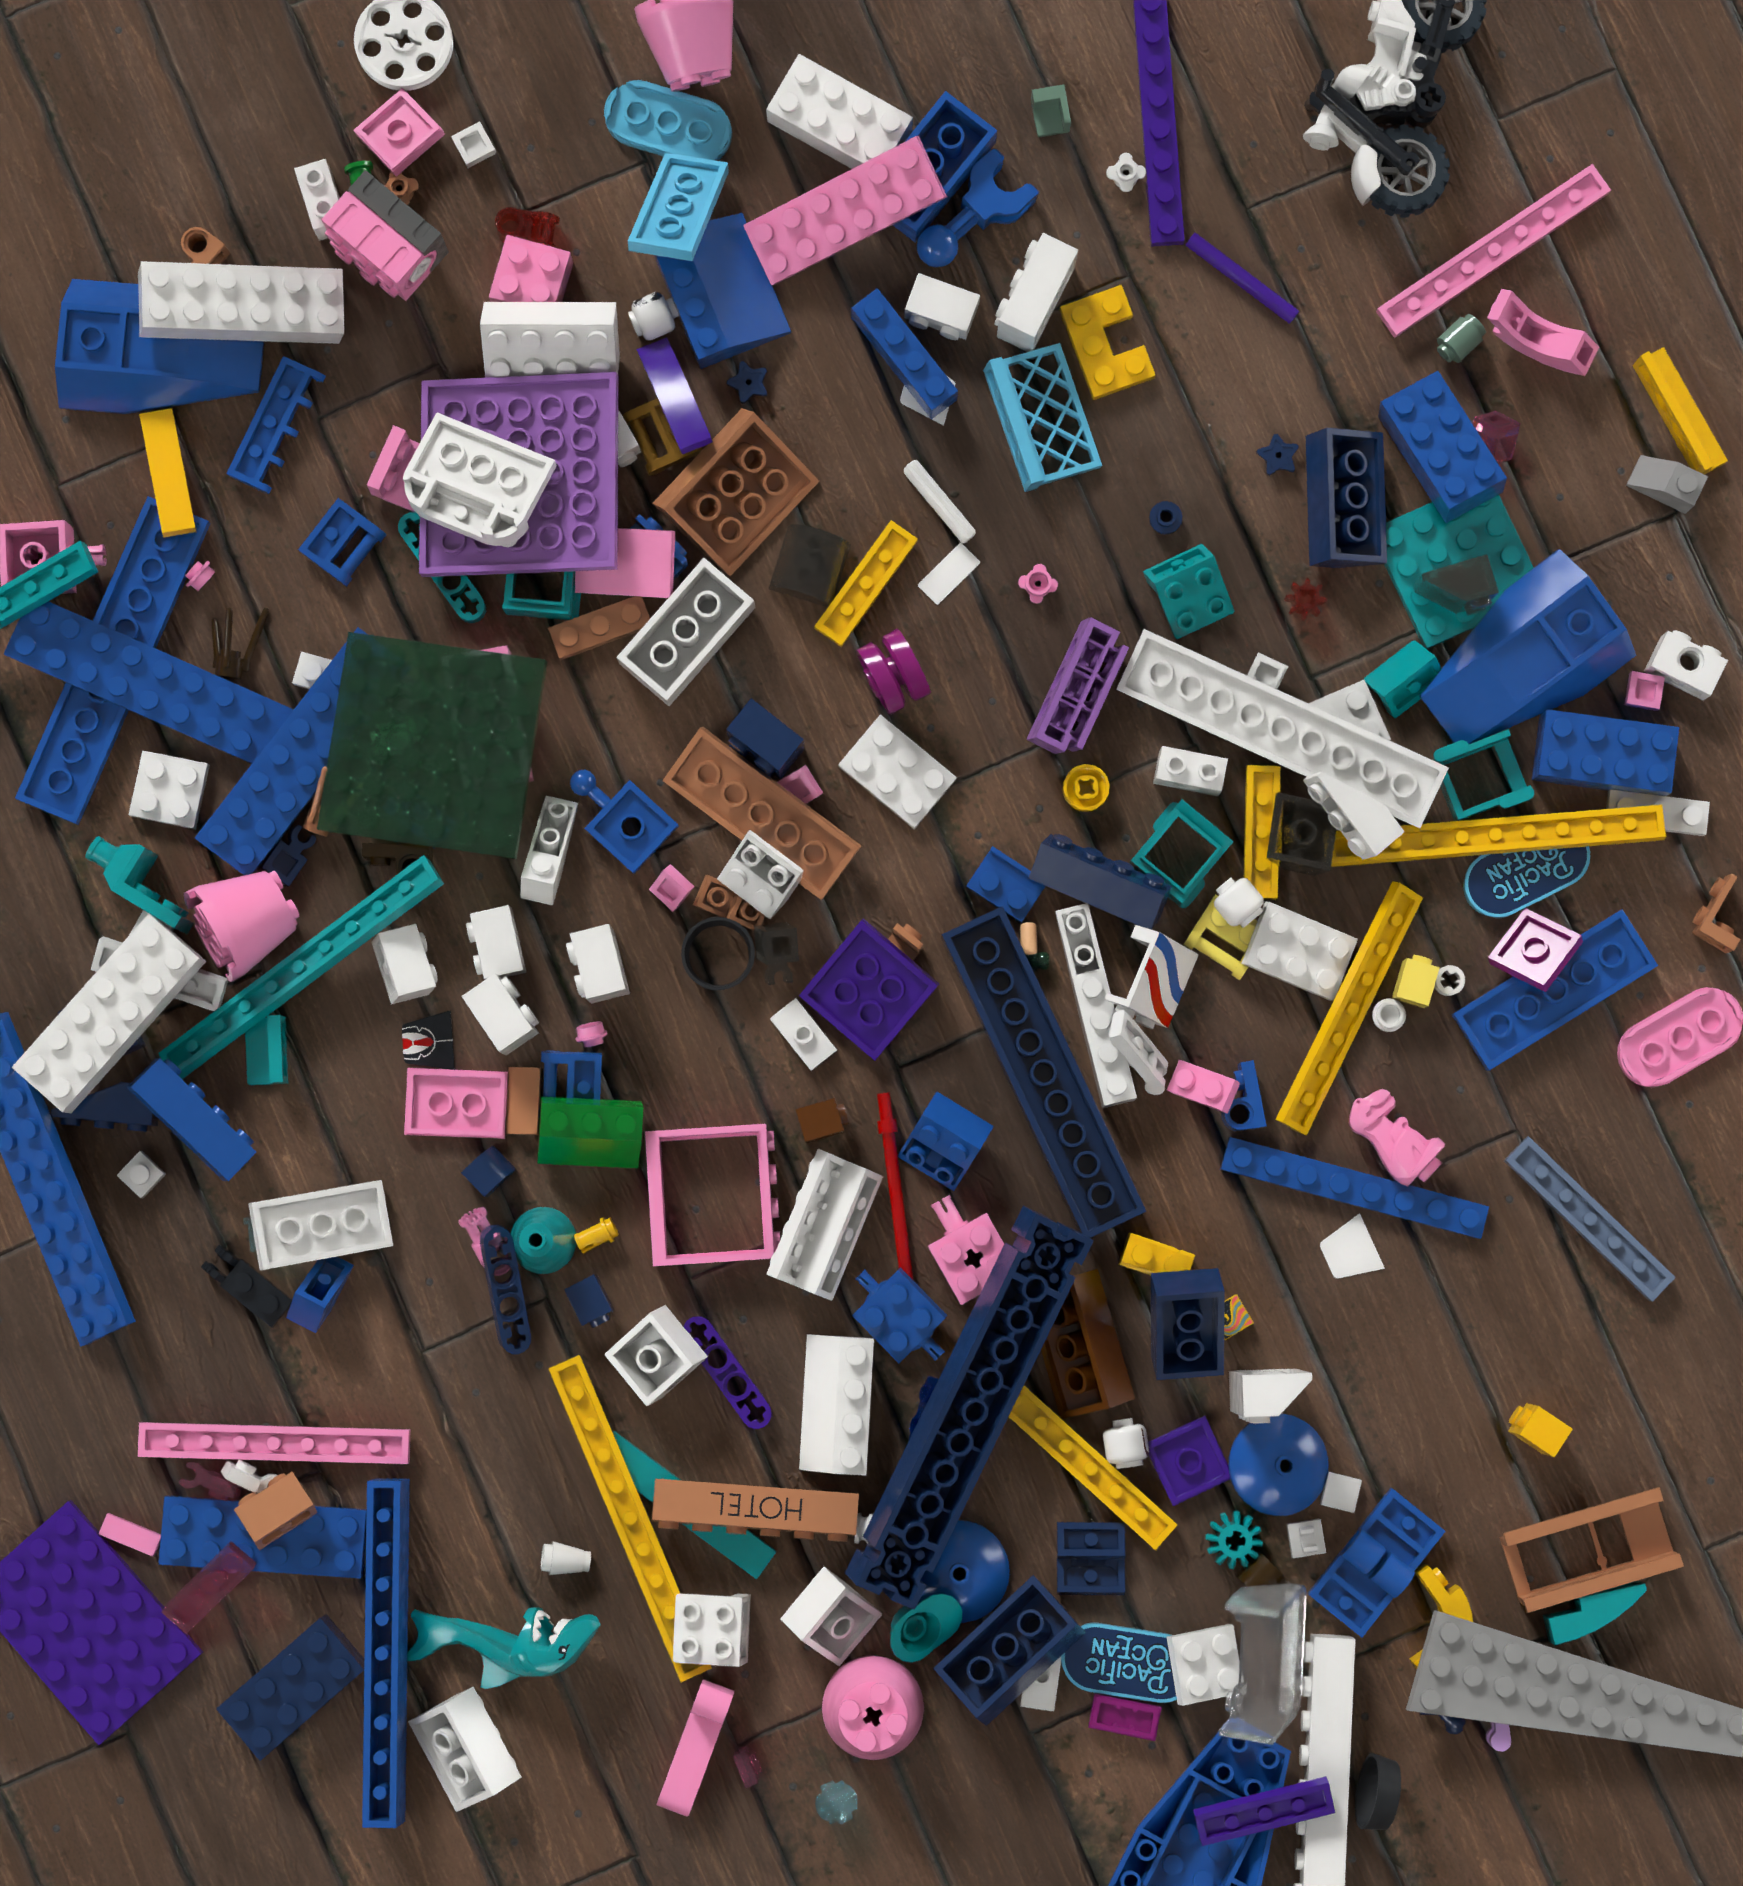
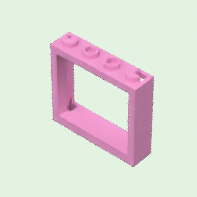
M767 1124L645 1131L653 1266L771 1259L781 1240L780 1231H773V1218H779L778 1198H771V1184H777L776 1164H769V1151H775L774 1131H767ZM757 1136L764 1249L668 1255L661 1142Z

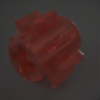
M1306 578L1304 584L1300 587L1297 583L1293 582L1290 587L1295 594L1286 595L1284 601L1291 602L1292 605L1289 615L1295 612L1301 614L1302 621H1305L1309 613L1318 617L1321 612L1316 605H1323L1327 602V598L1320 597L1319 594L1322 584L1316 587L1310 585L1309 578ZM1309 594L1312 597L1310 604L1304 603L1302 605L1299 602L1301 595L1305 597Z

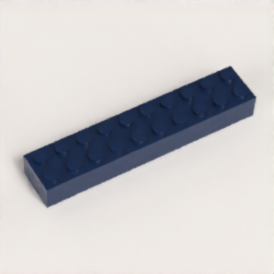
M1003 906L942 934L941 939L1078 1231L1091 1238L1146 1212Z

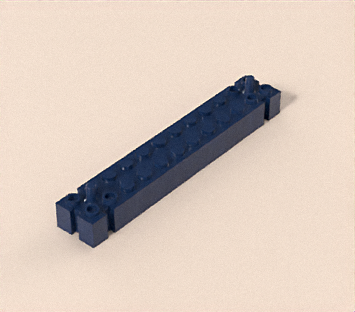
M1025 1206L1022 1207L1011 1229L1018 1235L1013 1245L1005 1242L863 1534V1537L868 1541L865 1551L856 1549L845 1572L856 1586L878 1595L883 1591L892 1601L915 1610L927 1586L921 1578L925 1570L933 1573L1076 1277L1070 1274L1074 1262L1080 1265L1083 1264L1094 1241L1081 1232L1062 1223H1056Z

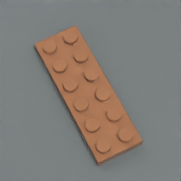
M704 727L699 728L663 779V782L740 840H743L747 832L751 830L804 870L799 884L820 900L824 899L862 847Z

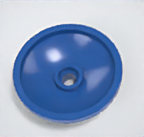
M1280 1414L1279 1416H1270V1423H1248L1238 1433L1232 1444L1228 1466L1232 1485L1239 1497L1247 1505L1264 1514L1286 1516L1304 1510L1317 1499L1325 1486L1329 1463L1325 1445L1315 1429L1300 1418ZM1284 1459L1289 1462V1469L1286 1472H1282L1280 1469V1462Z
M958 1520L933 1573L925 1570L921 1578L927 1586L919 1602L932 1595L945 1594L952 1596L961 1606V1623L977 1620L991 1612L1003 1598L1009 1582V1562L1005 1549L998 1538L988 1529L977 1523ZM958 1567H962L966 1571V1576L961 1580L955 1579L953 1576V1571Z

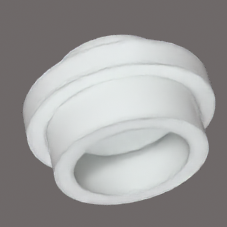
M1391 998L1383 999L1373 1008L1372 1019L1380 1030L1393 1032L1403 1026L1406 1020V1011L1399 1001Z

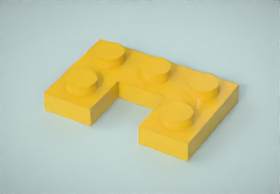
M1122 285L1060 306V313L1093 400L1155 379L1156 375L1145 345L1113 356L1103 328L1133 317Z

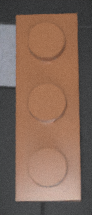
M633 596L549 627L548 630L561 661L637 633L650 620L643 598Z

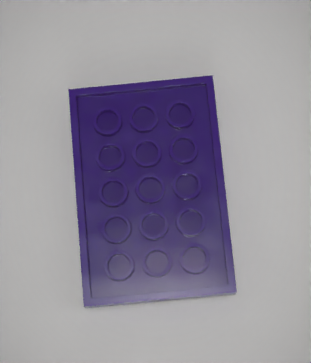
M72 1500L66 1502L0 1561L1 1634L98 1745H101L203 1653L201 1648L106 1539L99 1535V1531Z

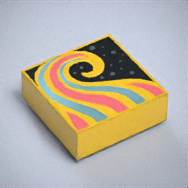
M1237 1294L1225 1300L1224 1340H1227L1254 1323Z

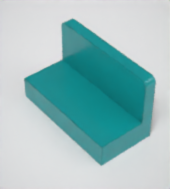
M1413 640L1368 674L1364 680L1367 686L1379 695L1387 712L1393 718H1397L1421 699L1419 697L1442 668L1435 655Z
M270 1015L245 1032L247 1083L251 1086L288 1084L286 1017Z

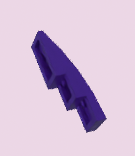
M667 337L636 349L681 454L713 443Z

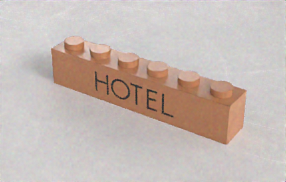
M655 1479L652 1522H659L658 1528L678 1530L679 1524H693L692 1531L712 1532L713 1526L726 1527V1533L746 1535L747 1529H760V1536L780 1537V1531L794 1532V1538L814 1540V1534H828L827 1541L848 1542V1536L856 1535L859 1494Z

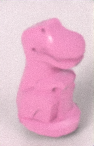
M1380 1089L1363 1099H1355L1348 1123L1350 1129L1371 1142L1383 1165L1397 1182L1407 1187L1417 1177L1425 1182L1442 1164L1436 1158L1445 1147V1143L1440 1138L1427 1140L1418 1131L1409 1127L1405 1117H1399L1394 1122L1387 1118V1115L1395 1108L1396 1104L1394 1096L1390 1095L1391 1092Z

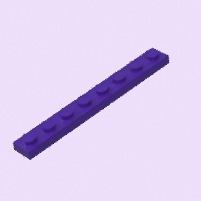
M1133 0L1151 247L1183 245L1185 240L1167 0Z

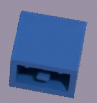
M936 1092L899 1152L898 1157L952 1191H955L994 1126L941 1093Z

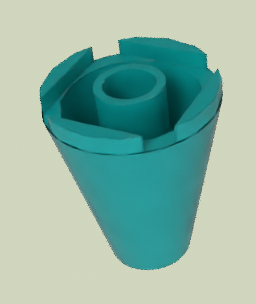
M537 1207L523 1213L516 1220L511 1230L517 1262L526 1270L537 1274H549L563 1268L573 1257L577 1245L574 1238L576 1230L569 1218L562 1212L550 1207ZM537 1233L542 1237V1243L538 1247L534 1244V1237Z

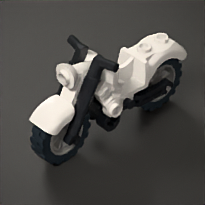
M1373 0L1367 19L1372 21L1367 40L1376 45L1375 56L1367 65L1357 64L1345 67L1339 73L1332 86L1334 72L1331 69H1324L1321 72L1319 81L1315 85V91L1310 94V97L1304 103L1307 111H1316L1319 116L1315 125L1311 126L1303 134V139L1314 149L1328 150L1339 145V138L1355 152L1351 167V181L1356 197L1362 206L1372 200L1371 205L1376 209L1381 208L1385 210V214L1389 216L1400 214L1401 218H1406L1410 214L1419 215L1425 209L1432 207L1445 190L1450 176L1448 174L1450 167L1449 158L1446 159L1444 155L1446 150L1442 144L1439 145L1436 142L1437 138L1432 133L1428 135L1423 132V128H1426L1433 122L1446 100L1443 88L1434 83V76L1441 59V53H1445L1447 49H1452V51L1459 49L1462 44H1467L1478 31L1486 15L1487 8L1484 5L1487 0H1431L1432 2H1428L1429 0ZM1462 2L1464 13L1454 9V4ZM1450 16L1460 20L1457 25L1449 26ZM1380 123H1382V124H1384V125H1396V124H1399V127L1396 128V129H1394L1393 127H1390V128H1387V129L1385 130L1383 127H1378L1376 124H1380ZM1425 166L1427 178L1414 171ZM1383 175L1388 178V183L1384 180ZM1410 179L1424 186L1420 190L1413 192ZM1401 184H1404L1405 192L1398 191Z

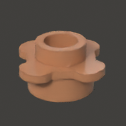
M391 171L389 173V180L384 185L406 205H409L414 192L419 188L415 178L409 179L402 175V172L396 177ZM397 186H402V190L397 191Z

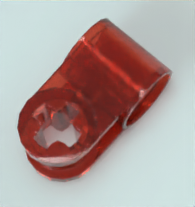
M506 207L497 213L495 226L497 235L503 243L506 236L510 235L554 248L556 246L553 243L555 227L560 223V218L557 215L513 207ZM509 220L516 221L519 224L517 230L513 232L504 231L502 226Z

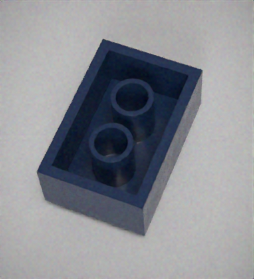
M1218 1268L1151 1273V1358L1156 1380L1224 1375L1225 1291Z

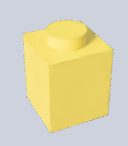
M1413 955L1412 959L1406 958L1402 961L1392 999L1421 1008L1428 1007L1440 967L1431 965L1432 959L1423 956Z

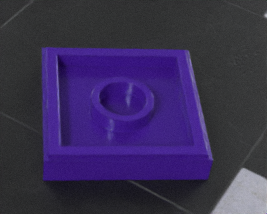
M1205 1416L1199 1417L1148 1442L1149 1457L1172 1506L1230 1480L1229 1466Z

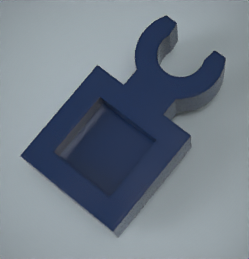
M295 825L289 831L288 844L279 840L259 867L268 873L275 871L285 887L290 886L308 860L300 854L302 850L310 848L316 841V837L310 835L304 843L300 842L297 838L298 832L302 829L300 825Z

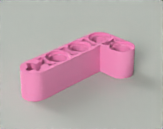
M702 1680L656 1804L657 1806L686 1817L689 1816L735 1691L710 1681Z

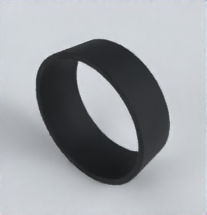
M712 917L702 920L690 929L682 944L681 957L686 973L695 983L711 990H725L738 985L747 977L754 963L755 950L751 936L742 925L732 919ZM726 926L732 928L744 938L748 946L749 960L743 974L732 983L726 985L706 983L694 973L689 960L691 944L700 932L709 927Z
M1370 1753L1366 1757L1360 1770L1355 1794V1818L1360 1829L1387 1830L1393 1823L1401 1792V1771L1396 1761L1374 1753Z

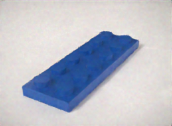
M1623 909L1581 934L1583 943L1546 992L1513 976L1451 1014L1487 1071L1658 966Z
M164 1496L158 1565L360 1579L363 1577L367 1509L315 1506L317 1514L259 1550L234 1511L239 1506V1500Z

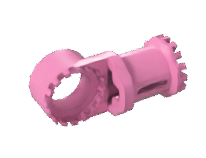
M479 1207L477 1210L476 1208L473 1209L474 1213L469 1211L470 1215L464 1214L458 1220V1223L467 1230L473 1241L471 1246L484 1267L480 1235L486 1227L490 1226V1223L486 1218V1209ZM494 1233V1239L489 1241L488 1244L494 1246L496 1251H500L499 1242L503 1240L501 1236ZM502 1264L495 1269L494 1275L506 1274L510 1267Z

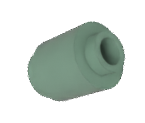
M1467 314L1464 318L1459 317L1437 338L1439 345L1437 351L1447 362L1453 360L1460 363L1483 341L1482 336L1486 334V330L1482 323L1471 314Z

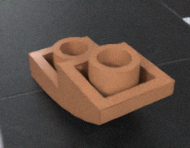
M705 875L693 903V906L716 916L732 919L743 927L755 932L759 931L765 917L764 914L722 884L717 878L710 875Z

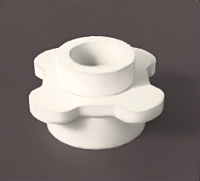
M1129 153L1121 154L1119 161L1114 166H1109L1106 172L1107 177L1113 180L1123 192H1130L1137 180L1143 179L1146 174L1144 166L1137 165ZM1128 170L1129 174L1124 175L1123 171Z

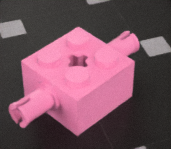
M65 520L0 524L1 586L73 545L74 528ZM87 546L95 565L106 566L107 559L103 558V556H107L105 546ZM39 553L42 554V559L38 561V564H34L33 560L38 559ZM76 586L62 594L77 593Z
M948 1195L941 1199L948 1210L947 1213L939 1201L931 1205L946 1230L944 1232L945 1236L927 1247L958 1302L962 1305L980 1295L1004 1243L987 1213L969 1223L967 1220L963 1221L951 1200V1196ZM970 1249L974 1253L980 1252L982 1254V1258L979 1259L980 1266L978 1268H975L973 1265L966 1266L964 1262L968 1258L966 1252Z

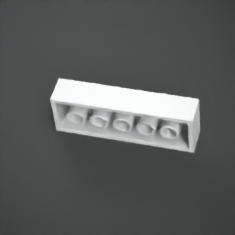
M141 261L138 271L140 337L339 344L344 335L343 269Z
M148 914L12 1068L61 1112L71 1114L206 963V960L158 918Z

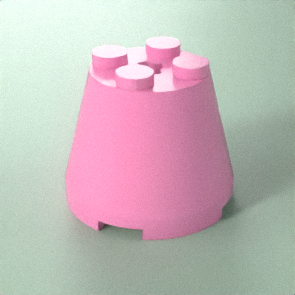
M648 0L634 8L637 23L672 92L688 89L691 84L701 82L702 87L718 84L720 79L731 76L733 0H660V3L657 4L655 0Z
M262 871L199 885L184 892L187 908L191 909L194 907L196 912L193 914V919L196 923L194 926L201 941L217 968L225 966L229 971L225 975L230 982L244 976L296 930V919L300 917L299 912L291 899L285 900L281 889H283L282 881L275 871L270 873Z
M866 1655L848 1661L830 1678L823 1696L822 1714L829 1735L841 1749L858 1758L879 1760L899 1753L913 1741L922 1724L924 1702L917 1680L904 1665L886 1657ZM868 1707H872L874 1711L879 1709L882 1711L879 1715L880 1724L874 1718L867 1716Z

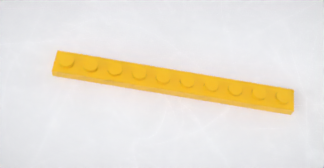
M1662 805L1422 824L1421 828L1413 825H1402L1401 827L1405 831L1377 856L1364 860L1356 856L1349 849L1348 840L1341 831H1328L1326 833L1329 867L1661 841L1666 838Z
M580 1355L548 1368L680 1682L712 1669L711 1665L675 1663L673 1661L676 1595L680 1591Z

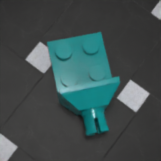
M96 837L89 846L85 858L104 868L103 874L111 891L171 927L188 934L194 924L186 918L189 912L166 899L163 903L158 902L161 895L142 885L143 880L159 855L140 844L116 847L106 842L102 837Z

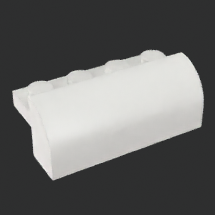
M818 1149L815 1157L810 1162L809 1172L802 1189L796 1196V1203L790 1218L784 1225L783 1235L776 1252L771 1257L767 1275L832 1301L883 1176Z

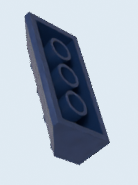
M1324 428L1307 435L1306 468L1309 566L1344 568L1386 564L1387 542L1383 433Z

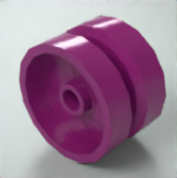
M898 628L883 636L882 645L887 658L884 657L879 647L872 642L856 650L869 686L889 715L904 708L905 698L900 688L901 685L908 696L915 701L931 694L926 677L911 647Z

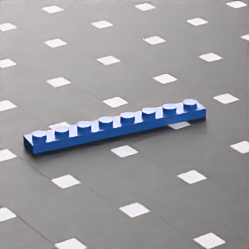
M1228 1137L1220 1168L1223 1171L1477 1239L1482 1238L1489 1206L1411 1185L1407 1187L1396 1181Z

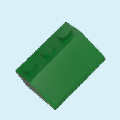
M541 1096L537 1164L638 1168L644 1109L642 1101Z

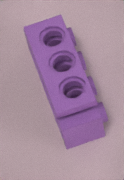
M1092 617L1080 622L1026 740L1054 754L1065 752L1066 749L1072 752L1083 749L1129 649L1125 645L1114 647L1120 634L1119 631ZM1105 662L1106 665L1103 671H1099L1102 663ZM1089 691L1092 692L1089 701H1086ZM1075 721L1079 722L1076 730L1073 731L1072 728Z

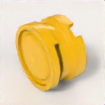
M1083 764L1074 767L1068 772L1063 782L1062 792L1065 801L1070 807L1078 811L1089 812L1096 810L1105 802L1109 794L1110 784L1106 774L1100 768L1094 765Z

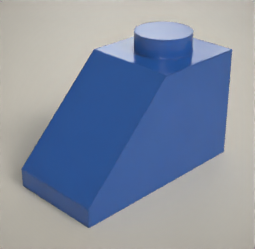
M337 1256L317 1260L294 1293L286 1318L317 1333L331 1312L354 1265Z

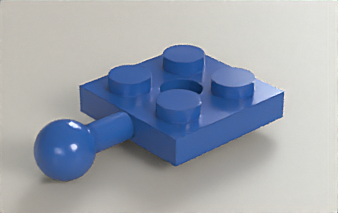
M578 770L571 776L570 787L572 791L580 796L588 795L589 798L602 808L584 829L633 874L643 866L679 827L678 823L630 780L610 799L596 786V778L592 772ZM635 818L641 822V830L637 835L627 836L623 833L622 827L627 819Z

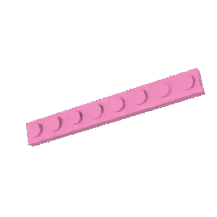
M1591 164L1377 308L1376 313L1393 337L1396 338L1607 196L1611 189L1594 165Z
M139 1423L138 1457L409 1464L411 1429Z

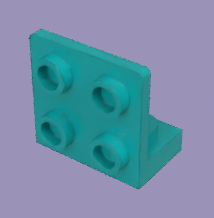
M1203 544L1197 545L1143 571L1147 583L1158 595L1171 632L1176 639L1234 613V608L1215 556Z

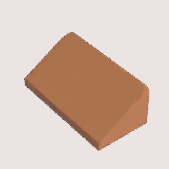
M509 1067L506 1134L539 1135L542 1068Z

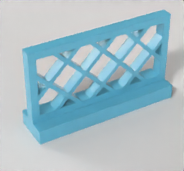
M1060 343L1002 359V357L988 361L983 372L1025 492L1035 490L1040 485L1101 468L1102 463ZM1051 354L1055 355L1058 364L1055 375L1038 367L1042 357ZM1033 359H1036V361H1035L1034 364H1032V363L1029 362V361H1030V360H1033ZM1020 364L1031 370L1024 384L1012 378L1009 366ZM1034 372L1051 381L1045 394L1028 386ZM1060 372H1061V375H1062L1063 380L1058 377L1059 374H1060ZM1054 384L1067 390L1069 398L1065 406L1048 397ZM1016 388L1020 389L1019 394H1017ZM1024 392L1041 401L1035 414L1022 408L1020 399ZM1044 403L1061 411L1055 425L1038 417ZM1070 403L1072 404L1073 410L1068 408ZM1065 414L1077 420L1080 428L1076 436L1059 428ZM1026 418L1029 419V420H1031L1029 426H1028V423H1027ZM1034 423L1052 431L1045 445L1033 439L1030 431ZM1081 433H1082V436H1083L1084 441L1081 440V439H1079ZM1055 434L1072 442L1066 456L1049 448ZM1075 445L1088 451L1091 462L1081 465L1069 458ZM1037 449L1042 451L1040 456L1038 455ZM1045 453L1062 462L1058 472L1045 475L1041 464ZM1066 464H1067L1068 466L1072 467V468H1068V469L1063 470Z

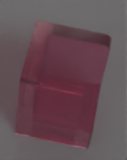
M1498 411L1475 416L1473 425L1497 463L1511 460L1521 423Z

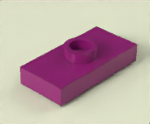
M1094 1693L1088 1728L1155 1741L1162 1707Z

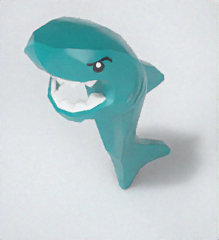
M531 1607L526 1610L523 1616L527 1622L519 1636L488 1625L460 1618L437 1616L414 1609L411 1613V1618L418 1630V1638L407 1652V1661L422 1660L443 1646L453 1644L467 1646L477 1650L482 1655L484 1669L481 1688L488 1689L501 1686L519 1677H547L563 1672L577 1661L601 1624L593 1614H585L575 1619H561L556 1627H554V1624L550 1621V1616L544 1612L543 1608Z

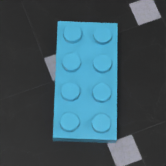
M665 153L629 236L628 250L693 261L729 173L728 162Z

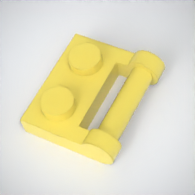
M1215 894L1183 945L1191 950L1194 947L1232 971L1231 975L1240 980L1248 969V966L1241 963L1257 920L1254 919L1244 928L1241 925L1230 926L1214 907V901L1218 897ZM1204 930H1208L1243 952L1244 955L1240 961L1201 937Z

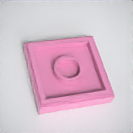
M403 88L353 130L356 136L396 177L445 135L443 129Z

